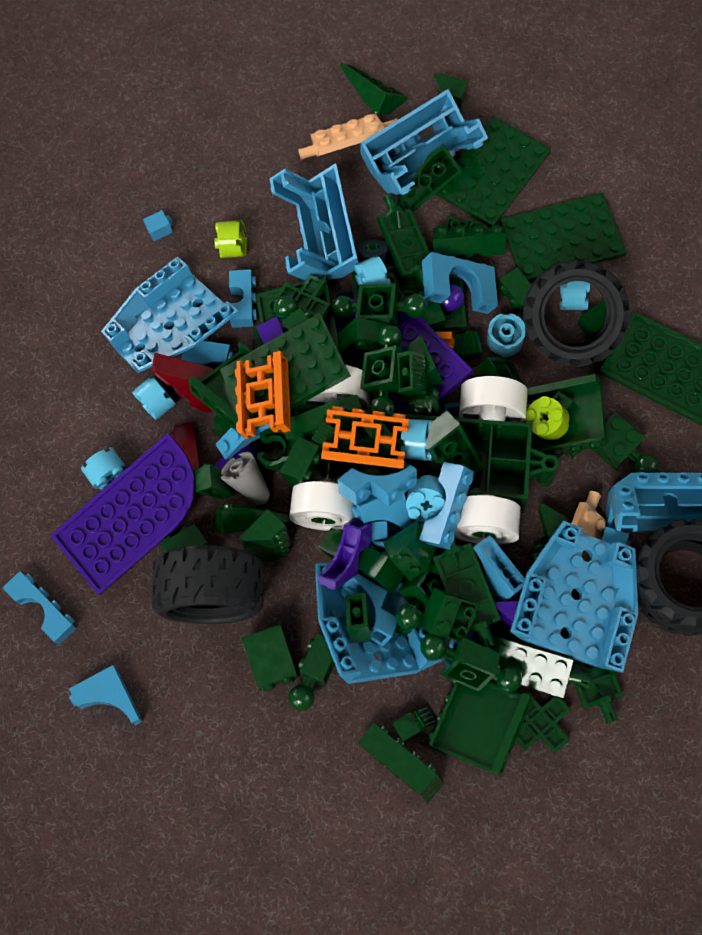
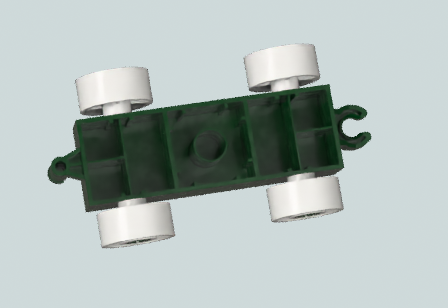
M346 365L351 377L304 402L305 405L297 406L295 416L353 395L358 396L361 410H365L364 414L371 415L369 410L371 395L360 389L362 370ZM482 376L469 379L461 385L460 418H454L461 424L476 454L482 455V464L485 469L482 470L480 485H477L474 477L469 487L467 500L461 512V519L454 534L458 540L478 544L491 535L498 545L517 541L519 539L520 513H524L528 501L529 480L536 478L537 482L543 487L552 485L555 480L559 460L553 455H546L531 448L532 423H524L526 420L528 390L524 384L516 380L498 376ZM394 412V414L405 415V419L434 421L439 417ZM382 421L392 435L394 426L402 427L400 423ZM268 428L260 433L262 443L268 444L272 441H278L284 447L283 452L275 457L265 452H260L257 454V459L267 469L281 470L296 441L287 440L285 432L281 430L273 432ZM397 431V437L401 439V432ZM322 459L319 465L316 464L313 470L314 475L310 482L296 484L288 480L292 493L289 519L295 524L311 529L329 531L333 528L337 531L343 530L344 524L355 517L351 510L353 503L339 493L338 479L352 468L361 472L366 464ZM404 459V461L417 469V479L424 475L439 478L443 464L434 460ZM408 491L404 493L406 500H407Z

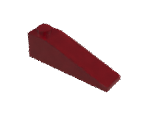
M155 353L152 372L165 384L175 388L179 396H184L190 401L189 404L193 408L205 413H211L212 410L190 392L188 379L195 376L200 380L214 369Z
M193 422L174 426L172 438L187 455L195 478V470L201 468L194 425ZM195 485V493H194V495H195V494H200V493L196 492V485Z

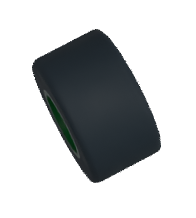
M367 240L357 246L356 253L359 263L379 256L385 267L389 264V248L385 242Z

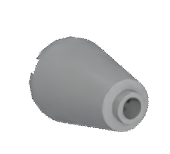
M243 452L239 454L240 458L235 459L233 457L221 470L223 475L221 479L255 505L267 503L270 491L252 453Z

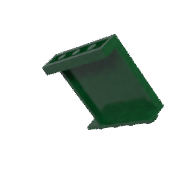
M241 342L238 343L239 352L202 379L198 380L195 376L188 379L190 392L236 432L238 414L220 369L253 351L249 346H245Z
M596 374L527 388V409L532 402L543 396L553 398L557 391L575 402L568 412L570 419L567 432L555 440L542 439L532 432L531 448L546 455L560 457L564 453L577 454L581 453L582 450H598L602 446H607L602 384Z
M453 681L454 687L452 692H448L445 698L446 706L438 714L437 727L429 735V745L439 752L501 778L532 703V698L525 693L521 695L516 692L502 691L496 684L488 682L480 691Z

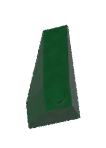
M341 63L340 67L374 114L379 116L381 114L389 115L407 101L408 97L395 88L382 85V81L369 77L368 73L353 65Z
M443 143L426 157L411 180L415 183V185L410 187L411 190L401 195L397 200L398 206H401L403 210L411 209L412 212L415 211L463 172Z
M353 395L338 399L290 417L291 431L285 432L286 439L296 441L298 437L311 441L313 432L324 414H327V409L332 410V406L343 407L345 412H352V409H361L358 396ZM333 416L334 419H341V423L351 429L353 421L361 422V419ZM357 426L356 432H359L358 441L360 438H368L364 433V427Z
M448 411L431 423L426 449L434 461L441 464L446 462L465 466L474 472L473 478L485 469L461 424Z
M234 503L222 504L221 508H216L215 528L223 534L247 530L267 509L234 505ZM269 510L283 523L291 521L289 519L290 512Z

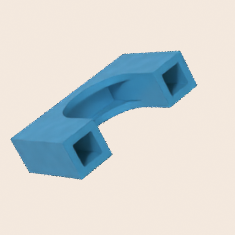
M431 252L422 260L424 297L427 301L441 304L451 295L449 275L451 274L462 278L467 283L471 292L473 311L489 314L498 306L494 267L471 262L470 260L458 259L454 256L442 255L437 252Z

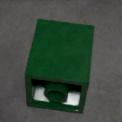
M422 336L402 349L405 352L413 351L425 356V383H427V388L443 384ZM393 393L394 398L398 397L401 403L410 398V396L401 393Z
M281 625L241 637L259 690L268 692L275 689V685L281 683L289 685L295 682L294 679L298 678Z

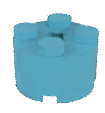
M379 256L369 258L354 265L357 274L355 278L358 285L391 284L390 278L387 279L386 276L387 270Z
M573 281L560 286L562 299L560 309L587 310V292L590 291V284L584 281Z
M499 314L495 316L489 324L487 333V344L491 351L504 358L518 353L523 346L526 334L524 322L514 314Z
M153 375L132 392L138 401L143 404L144 409L155 420L176 405Z
M409 419L408 432H401V440H403L401 452H405L404 459L433 460L426 449L429 429L433 421Z
M112 447L109 448L110 451L108 452L104 449L97 452L86 461L88 465L85 468L83 465L81 467L82 472L94 489L102 491L127 468Z
M431 475L421 476L420 479H417L414 488L408 490L406 508L410 518L425 522V520L434 518L441 512L445 505L446 492L444 487L438 482V477Z

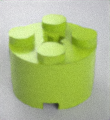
M242 220L217 222L215 229L218 238H215L214 242L215 248L219 249L220 258L245 256L247 254L248 242L247 237L244 236L246 231L244 222Z
M543 396L532 402L528 407L526 423H532V432L540 438L555 440L562 437L568 430L569 413L555 399Z

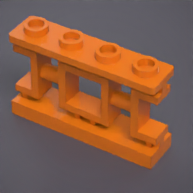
M281 351L273 352V357L271 355L267 356L268 365L254 367L250 360H246L245 363L241 360L237 361V368L235 369L237 386L235 387L238 401V404H236L238 422L236 423V429L245 439H250V436H256V427L269 424L273 432H278V430L282 432L291 431L288 359ZM274 373V380L272 378L265 379L266 374ZM248 376L250 378L257 377V381L248 383ZM268 388L269 401L255 403V391ZM275 409V416L273 414L266 416V410ZM249 411L251 413L258 412V418L250 419Z
M332 406V410L327 409L326 423H334L336 427L334 443L323 442L321 459L403 469L405 452L395 451L397 431L408 432L409 419H405V415L393 414V417H387L384 412L373 411V414L370 415L364 414L365 410L352 409V412H345L343 407ZM333 416L361 419V422L353 421L352 431L340 430L341 419H333ZM374 420L400 423L402 427L394 426L393 436L380 435L381 424H374ZM357 426L377 429L374 448L354 446ZM339 438L349 439V450L357 451V454L329 451V448L338 449ZM379 443L391 444L390 455L398 456V459L370 456V453H378Z

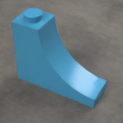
M202 341L196 347L183 352L181 360L215 369L232 357L234 352L231 351L228 344Z
M370 494L365 501H362L357 506L353 503L351 507L354 517L359 518L363 523L374 520H386L395 523L399 532L412 524L406 508L405 494L402 495L400 500L395 501L390 506Z
M491 535L473 547L484 566L487 585L494 602H505L523 588L524 577Z
M114 665L69 688L71 692L69 698L74 706L84 709L97 704L111 705L121 709L132 724L137 725L143 722L118 669Z

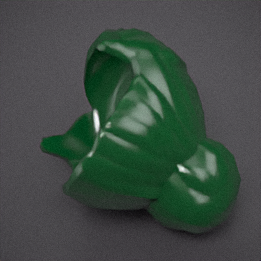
M428 387L426 394L410 397L406 401L409 413L417 412L420 415L437 416L439 411L438 399L440 397L438 389Z

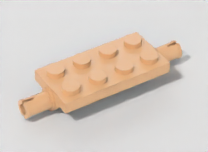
M369 114L358 120L353 119L342 125H334L326 130H318L310 134L313 145L298 149L301 160L315 155L318 157L361 143L398 119L383 123L376 114Z
M589 491L586 503L579 502L571 524L581 527V533L600 540L607 520L596 511L601 495L598 492ZM583 551L582 558L586 562L589 560V554Z

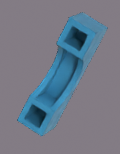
M443 463L438 482L444 487L446 492L445 505L437 516L425 520L419 540L432 546L450 550L455 538L454 534L457 525L461 519L463 506L467 500V493L473 481L474 472L462 465Z
M20 571L3 589L20 605L29 602L41 604L45 613L41 629L56 644L60 645L77 629L73 625L75 621L69 614L63 615L59 611L62 607L55 600L51 602L47 598L49 594L42 587L37 588L34 585L36 580L29 573L24 575Z

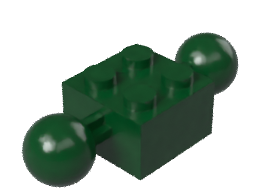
M359 284L357 302H353L347 296H339L331 304V312L337 319L346 320L353 313H356L357 318L387 323L398 327L399 312H405L409 317L417 319L424 316L428 309L427 300L419 294L410 295L405 301H401V292L397 284Z
M281 296L274 303V312L279 318L284 319L282 323L287 331L311 318L307 311L304 313L301 308L298 309L296 300L291 296Z
M386 325L379 330L377 336L378 342L383 349L364 353L360 389L374 397L370 404L371 415L373 411L384 412L387 417H392L395 412V405L389 398V394L398 393L397 354L405 351L398 347L402 342L400 329L394 325Z
M615 412L605 423L607 446H602L601 449L592 451L616 471L629 459L634 463L635 473H657L659 470L658 460L653 455H641L637 451L643 443L645 436Z
M444 551L435 553L433 557L444 553ZM433 557L425 572L411 581L406 578L399 589L409 603L402 605L396 612V622L404 630H414L420 625L433 588L445 591Z
M317 634L315 639L311 638L307 646L309 652L306 657H302L299 663V672L304 679L300 685L294 686L288 695L291 707L297 711L308 710L313 705L315 696L312 688L314 684L325 688L335 666L325 636Z
M433 634L426 635L421 641L420 650L425 658L439 660L443 657L446 659L442 672L443 677L474 690L480 691L491 679H495L497 686L505 692L517 690L522 683V675L516 667L506 665L498 668L500 653L493 651L489 647L481 646L471 639L462 638L453 648L447 646L443 637Z

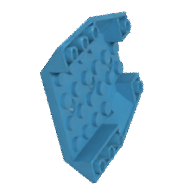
M177 256L139 285L101 332L118 354L137 373H140L152 367L155 353L175 357L196 347L238 314L239 311L228 301L223 303L192 275L187 264Z
M562 521L526 574L510 632L523 641L574 657L575 660L591 666L623 673L638 617L635 548L619 542L611 544L581 533V527ZM583 551H586L589 554V560L587 562L584 561L582 558ZM573 589H576L579 593L577 600L571 596ZM563 627L568 630V637L566 639L562 638L560 633Z
M331 562L316 563L318 621L338 673L348 684L416 674L444 660L443 657L439 660H429L423 656L420 644L422 639L430 633L420 627V625L407 635L393 633V636L384 646L374 641L351 643L347 631L345 595L351 593L342 588L343 585L337 589H329L319 584L318 576L325 571ZM400 582L393 594L387 591L381 609L395 617L397 610L402 605L409 604L399 591L403 584L402 582ZM374 655L378 656L381 662L375 659Z

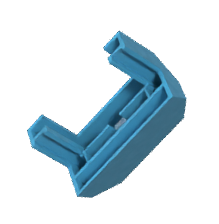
M449 89L361 142L360 154L370 173L387 194L404 195L411 190L410 187L415 185L414 181L411 180L426 157L442 143L453 157L459 149L479 148L484 144L483 141L488 139V136L479 118L464 121ZM432 125L435 131L421 139L419 132ZM390 150H391L392 154L395 155V156H393V157H391V158L389 157V155H388V153H387V152L390 151Z
M336 163L310 180L286 168L269 178L272 194L296 205L297 217L301 227L300 231L304 242V248L301 247L296 250L298 260L290 256L285 257L288 274L306 280L310 274L315 277L325 275L327 280L342 278L355 271L354 265L359 263Z
M630 473L614 485L608 493L606 527L616 531L656 532L659 528L666 527L669 523L679 520L691 522L693 519L702 521V473Z

